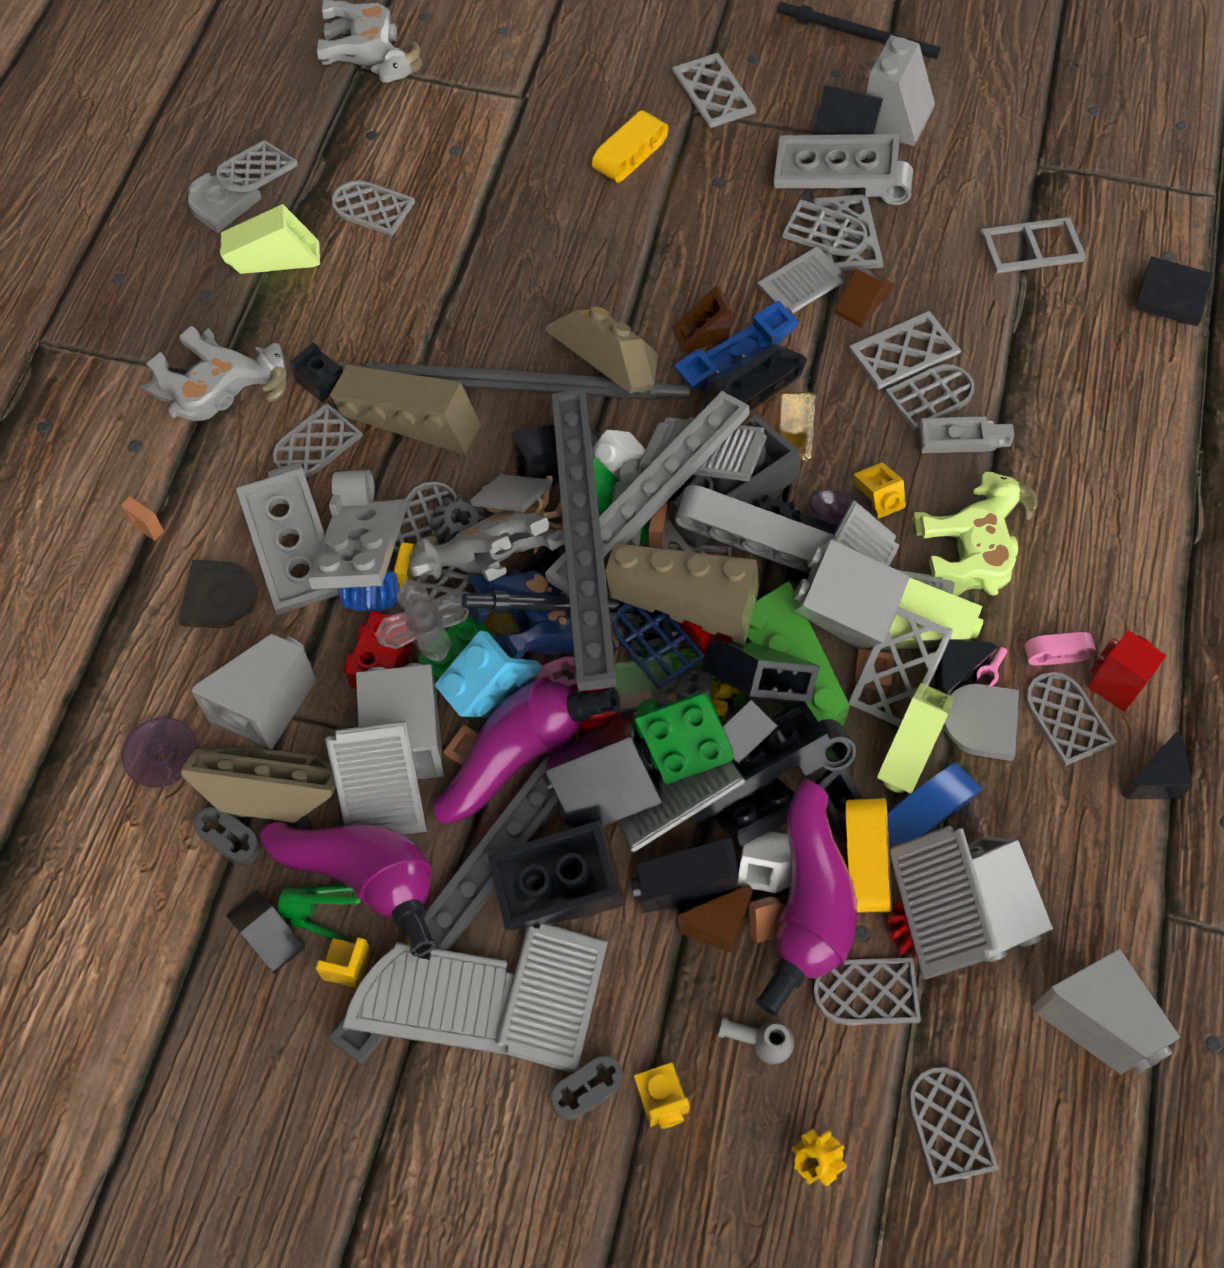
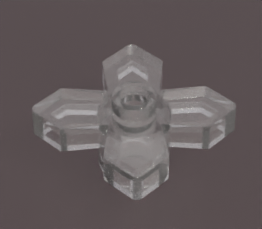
M405 580L396 595L404 612L383 618L375 633L378 643L398 649L413 642L420 649L423 657L442 662L452 645L446 633V627L464 622L469 613L468 608H463L461 604L463 594L450 591L430 602L425 584Z

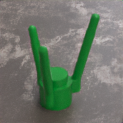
M300 885L299 888L285 886L279 898L278 911L282 918L291 919V927L304 928L331 940L335 938L348 942L346 936L307 920V917L315 915L317 904L357 905L361 902V899L357 896L326 895L354 893L355 891L347 885L315 887Z

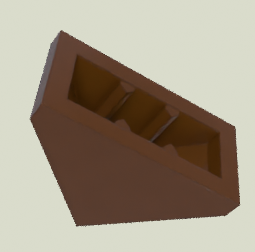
M856 268L835 309V314L862 327L892 291L895 284L870 270Z
M715 286L672 326L682 351L690 352L719 344L729 339L732 311L720 287Z
M750 885L679 914L677 919L679 933L732 953L753 891Z

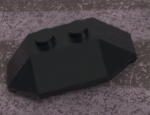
M777 344L757 348L748 355L741 354L732 362L730 367L724 371L717 370L709 376L706 381L702 411L721 391L749 405V411H751L800 378L807 359L804 355Z

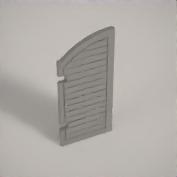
M396 942L395 948L383 956L360 983L348 1008L343 1029L506 1055L508 1047L498 1046L496 1043L515 974L506 973L508 965L506 960L435 948L430 952V959L428 960L412 956L409 944Z

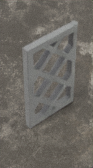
M719 53L672 68L674 75L709 128L756 113V108ZM716 63L720 71L707 69L705 66ZM690 71L696 74L693 80L685 79L682 73ZM705 75L716 78L713 86L699 83L700 76ZM721 80L727 81L733 88V91L718 88ZM694 89L708 92L706 100L698 99ZM714 94L729 98L726 106L711 102ZM734 100H738L743 103L745 108L735 109L731 108ZM707 109L718 111L722 114L721 116L711 118Z
M865 194L813 199V204L822 207L831 206L838 212L859 219L867 227L869 237L863 249L854 255L845 256L848 258L845 262L834 263L841 271L856 270V268H883L884 263L868 197H865ZM851 204H861L863 213L860 215L848 207ZM824 215L822 218L824 220L839 224L835 221L837 219L835 217H827ZM851 224L848 228L856 229L857 226ZM819 225V231L827 234L826 229L829 226ZM843 233L841 237L843 240L848 237L859 244L864 239L850 233ZM821 238L822 244L832 246L833 241ZM837 245L836 247L837 249H846L841 245ZM867 248L873 252L874 259L865 260L859 257V255ZM824 252L826 256L833 262L832 254Z
M930 311L852 344L848 349L877 390L961 353V349ZM927 322L932 328V333L914 330L913 327ZM897 334L906 335L904 346L885 342L886 339ZM910 337L929 341L927 352L909 348ZM934 342L943 344L948 348V351L939 355L931 353ZM870 346L878 348L875 359L864 356L861 350ZM882 349L901 353L899 364L880 360ZM905 355L924 359L923 362L915 366H903ZM879 367L895 371L896 374L882 380L876 373V370Z
M898 607L884 642L873 647L848 703L853 707L900 727L902 720L892 715L889 704L909 697L911 701L918 687L915 689L911 688L904 669L925 662L927 672L922 683L929 686L952 636L953 629L945 628ZM896 615L907 619L912 632L892 639L889 630ZM916 623L923 626V628L918 629ZM930 630L942 634L943 637L936 652L927 654L920 634ZM915 637L922 657L902 664L895 643ZM889 646L896 667L877 674L873 665L880 650ZM899 671L907 692L886 699L879 678ZM874 681L881 701L872 705L858 701L864 685ZM883 706L885 712L878 710L876 708Z

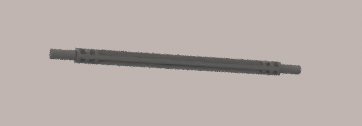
M367 362V365L337 363L342 367V371H344L347 365L458 381L461 382L464 388L561 393L585 389L586 395L651 400H656L657 397L689 399L690 392L689 385L658 384V380L654 381L652 390L628 393L608 377Z

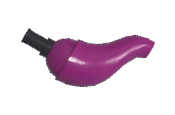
M540 678L524 685L508 696L493 711L483 725L461 769L449 787L436 797L434 813L437 820L441 824L456 823L477 813L490 801L507 780L523 766L543 754L561 748L575 735L580 728L581 722L589 720L592 715L617 711L620 707V697L617 690H614V687H609L590 693L584 691L574 692L571 688L560 682H552L550 679Z
M803 779L794 791L787 811V835L792 872L787 902L777 920L779 929L775 936V950L779 961L773 968L775 974L761 995L755 1000L759 1007L774 1016L779 1014V1010L793 989L800 988L806 978L825 976L835 967L844 965L853 945L857 927V897L853 881L834 841L826 815L828 794L819 785Z
M274 822L265 826L260 831L259 837L263 848L277 864L294 870L323 874L337 879L354 890L363 904L369 905L376 913L393 919L396 926L402 928L412 956H422L434 949L435 942L431 938L424 920L426 912L423 907L431 888L430 878L433 872L419 847L405 835L387 827L359 824L316 830L294 829L287 823Z

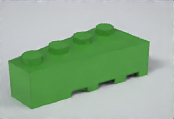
M790 581L755 602L746 640L820 666L811 702L805 701L818 722L824 719H833L843 726L850 705L808 619L794 611L798 600L794 599L795 592ZM780 699L787 709L800 702Z

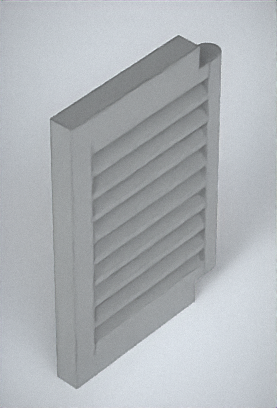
M816 246L757 282V286L772 303L779 300L793 314L843 283L840 278L842 271Z

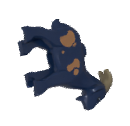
M514 569L508 577L502 575L490 582L483 575L475 574L469 575L467 580L474 586L476 594H489L490 591H507L509 595L567 597V595L561 594L557 587L547 582L544 574L535 570L521 573ZM468 608L477 624L483 623L490 613L488 609ZM508 610L507 613L513 614L515 622L522 631L493 638L508 656L511 655L512 658L516 659L523 657L525 652L548 655L574 653L571 612ZM610 618L615 654L619 641L614 634V620Z

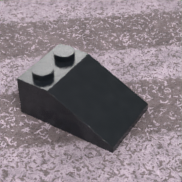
M599 820L488 854L506 930L589 917L626 905L608 836Z

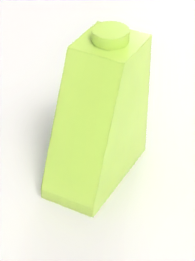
M283 204L221 232V257L240 274L308 268L320 265L319 241Z
M912 578L909 579L898 607L945 628L953 629L950 640L969 641L970 638L976 639L984 621L978 618L982 606ZM896 615L889 632L892 639L912 632V629L907 619ZM916 623L918 629L923 628V626ZM932 630L920 634L925 648L938 647L943 637L942 634ZM915 637L895 643L896 649L919 648Z
M920 683L877 776L878 779L884 781L883 785L897 793H904L906 791L912 794L955 697Z

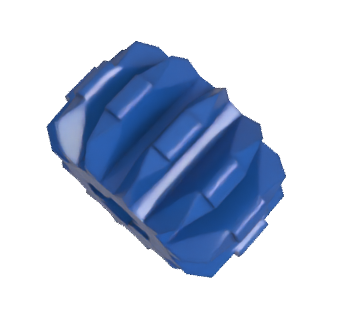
M387 569L382 586L338 588L340 603L345 608L354 609L357 612L390 609L397 603V594H399L397 575L390 569Z

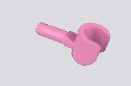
M1000 647L991 663L980 667L974 679L975 683H977L980 676L988 675L992 679L989 687L996 685L999 678L998 667L1007 654L1005 648Z

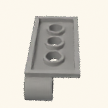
M900 134L783 135L779 138L774 187L865 188V197H882L883 201L888 204L901 205L911 198L913 168L904 161H898ZM835 159L844 160L841 163H831ZM864 159H872V160H874V161L871 162V163H862V162H861V161L864 160ZM803 160H813V162L808 164L802 163Z
M301 462L268 471L269 478L236 488L277 615L338 596V588L311 589L308 579L325 533ZM277 504L289 506L288 513L282 517L271 515V510ZM287 534L299 536L298 543L293 547L282 546L281 539ZM297 564H306L310 567L308 574L302 578H295L290 573Z
M370 470L334 472L332 477L333 496L329 503L332 518L308 577L311 589L382 586L408 506L407 499L374 501L375 484Z

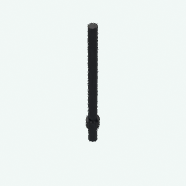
M780 1L777 8V13L797 18V22L807 25L814 23L883 44L887 43L890 35L905 38L919 43L922 55L938 59L941 47L813 11V7L803 4L799 7Z
M490 591L489 594L464 593L461 598L463 608L488 609L490 613H507L508 610L571 612L570 597L509 595L507 591ZM608 598L610 613H617L625 604V602ZM635 606L632 607V608L627 609V610L624 612V613L641 614V613L635 608ZM646 610L648 614L658 612L657 610H654L653 612Z

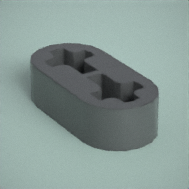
M695 669L679 676L676 688L677 701L700 692L708 694L712 701L714 689L711 674L702 669Z
M215 807L205 808L196 816L194 828L204 843L232 863L248 865L258 858L261 851L259 839L250 828L228 813H221ZM209 821L214 823L218 821L224 832L221 835L214 829L208 830L206 824ZM235 838L241 843L247 841L250 848L246 852L241 849L237 851L231 840Z
M601 1056L559 1082L554 1087L551 1099L555 1113L564 1120H576L615 1095L620 1090L623 1082V1071L620 1064L609 1056ZM602 1067L606 1072L612 1069L615 1072L612 1075L611 1086L607 1087L605 1083L601 1082L590 1088L589 1084L598 1077V1068ZM581 1089H585L586 1092L577 1099V1109L572 1110L570 1106L562 1108L559 1105L563 1101V1091L568 1090L571 1094H575Z

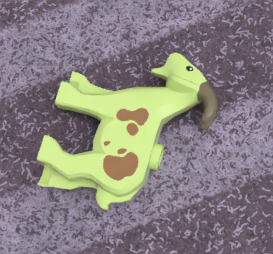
M985 472L980 478L981 486L975 488L973 492L977 495H985L987 499L973 503L951 516H931L925 512H914L912 520L916 536L922 535L923 539L940 536L957 538V549L961 561L948 562L938 556H931L929 559L931 573L934 578L941 577L942 579L954 582L953 595L959 596L964 591L974 588L984 589L988 594L994 596L998 594V589L1003 588L1010 582L1012 570L1016 562L1015 557L1018 554V544L1014 536H1009L1004 519L1018 504L1024 510L1026 520H1031L1033 511L1038 507V497L1030 487L1019 483L1011 477L993 472Z

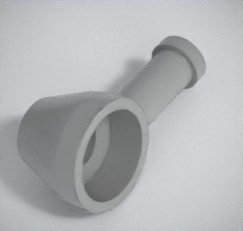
M722 1017L718 1037L724 1038L725 1036L752 1044L757 1056L768 1064H780L786 1061L793 1052V1034L786 1025L780 1022H768L759 1027V1029ZM778 1033L781 1035L783 1043L781 1045L772 1044L769 1040V1034Z

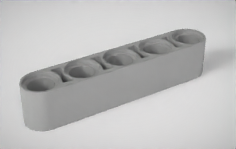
M697 485L685 487L675 518V522L684 529L810 574L812 567L808 566V561L815 547H821L834 536L833 534Z

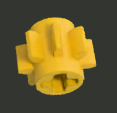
M811 1129L801 1136L802 1141L791 1149L796 1154L794 1169L803 1178L807 1179V1184L810 1185L820 1178L821 1183L826 1187L836 1180V1175L847 1166L842 1161L843 1149L845 1147L836 1138L831 1136V1131L828 1130L818 1137L816 1131Z

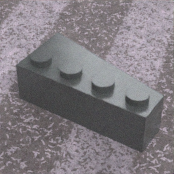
M755 413L748 420V426L763 427V434L767 435V439L750 481L698 475L690 485L705 487L748 504H752L754 500L762 502L766 494L771 498L799 478L800 451ZM683 491L673 502L674 527L697 549L711 538L684 529L675 522Z

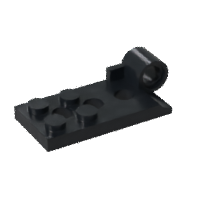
M800 701L775 715L774 719L777 727L743 760L734 765L745 780L744 784L694 814V817L698 823L708 817H713L719 814L725 807L741 798L752 795L758 788L798 765L805 776L823 766L830 771L843 770L855 759L856 746L839 722L833 719H824L818 722L805 701Z

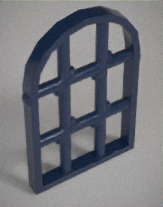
M625 603L617 611L614 618V634L617 640L658 690L705 659L703 652L675 620L670 619L669 614L659 611L661 614L652 619L646 610L635 606L646 619V624L636 629L624 615L627 609L634 607L633 605ZM619 618L630 630V634L625 638H622L618 630L617 623ZM665 618L680 635L673 641L659 627L660 623L658 622ZM651 627L662 638L665 645L656 652L643 637V632ZM635 637L649 652L647 653L648 657L642 661L627 644ZM683 640L698 656L691 662L678 649L679 646L677 644ZM670 649L684 664L682 668L674 673L661 659L663 658L662 654ZM654 659L668 675V677L660 682L646 667Z

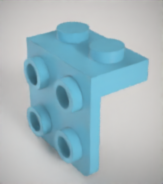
M479 631L434 685L460 717L489 718L493 711L508 696L524 685L537 680V675L542 670V666L538 661L510 658L488 632Z

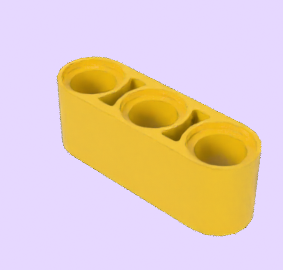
M644 110L639 111L598 148L592 159V167L615 182L620 183L663 144L668 134V125Z
M886 798L846 800L848 870L857 897V913L892 912Z

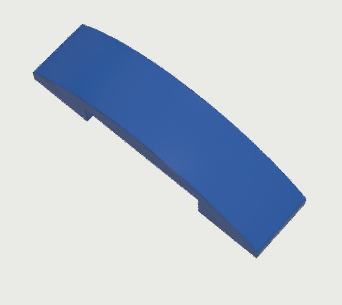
M778 300L755 314L752 325L706 353L698 349L674 364V369L692 390L705 388L707 379L715 371H724L741 354L748 355L757 348L772 344L778 345L798 325V321Z
M956 762L923 784L887 814L889 848L928 834L950 814H955L978 795L982 788ZM890 857V868H891L893 865H892V861H891V857Z

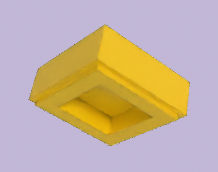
M402 542L399 548L393 571L397 575L399 590L409 591L413 585L415 576L412 575L410 570L409 556L413 551L414 544Z

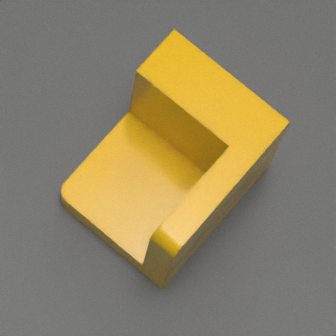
M358 937L356 944L333 938L325 962L318 960L315 969L325 981L358 989L364 979L372 950L367 940Z

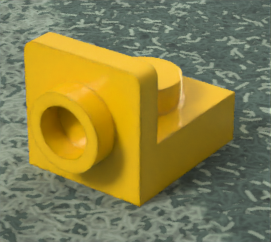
M883 462L853 474L854 485L871 500L873 515L877 519L906 507L904 480Z
M672 1062L634 1075V1082L649 1126L659 1124L661 1129H666L684 1121L683 1115L689 1113L690 1105L688 1099L684 1097Z

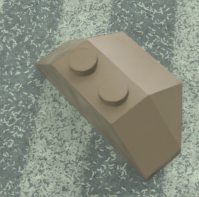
M600 307L576 310L547 324L546 332L628 393L653 389L658 353L643 339L631 332V328L628 325L617 322L610 317L607 310Z
M248 746L220 747L208 751L206 748L195 749L181 769L182 777L221 813L235 814L241 817L250 816L271 819L277 822L295 823L329 799L336 788L331 764L318 756Z

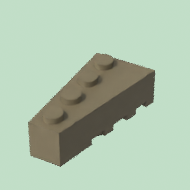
M347 365L330 394L338 411L346 418L463 455L467 454L481 426L461 382Z
M614 543L605 570L611 598L650 612L654 610L669 614L670 619L683 623L684 620L702 626L703 631L714 635L719 632L731 636L733 642L745 646L759 589L757 560Z

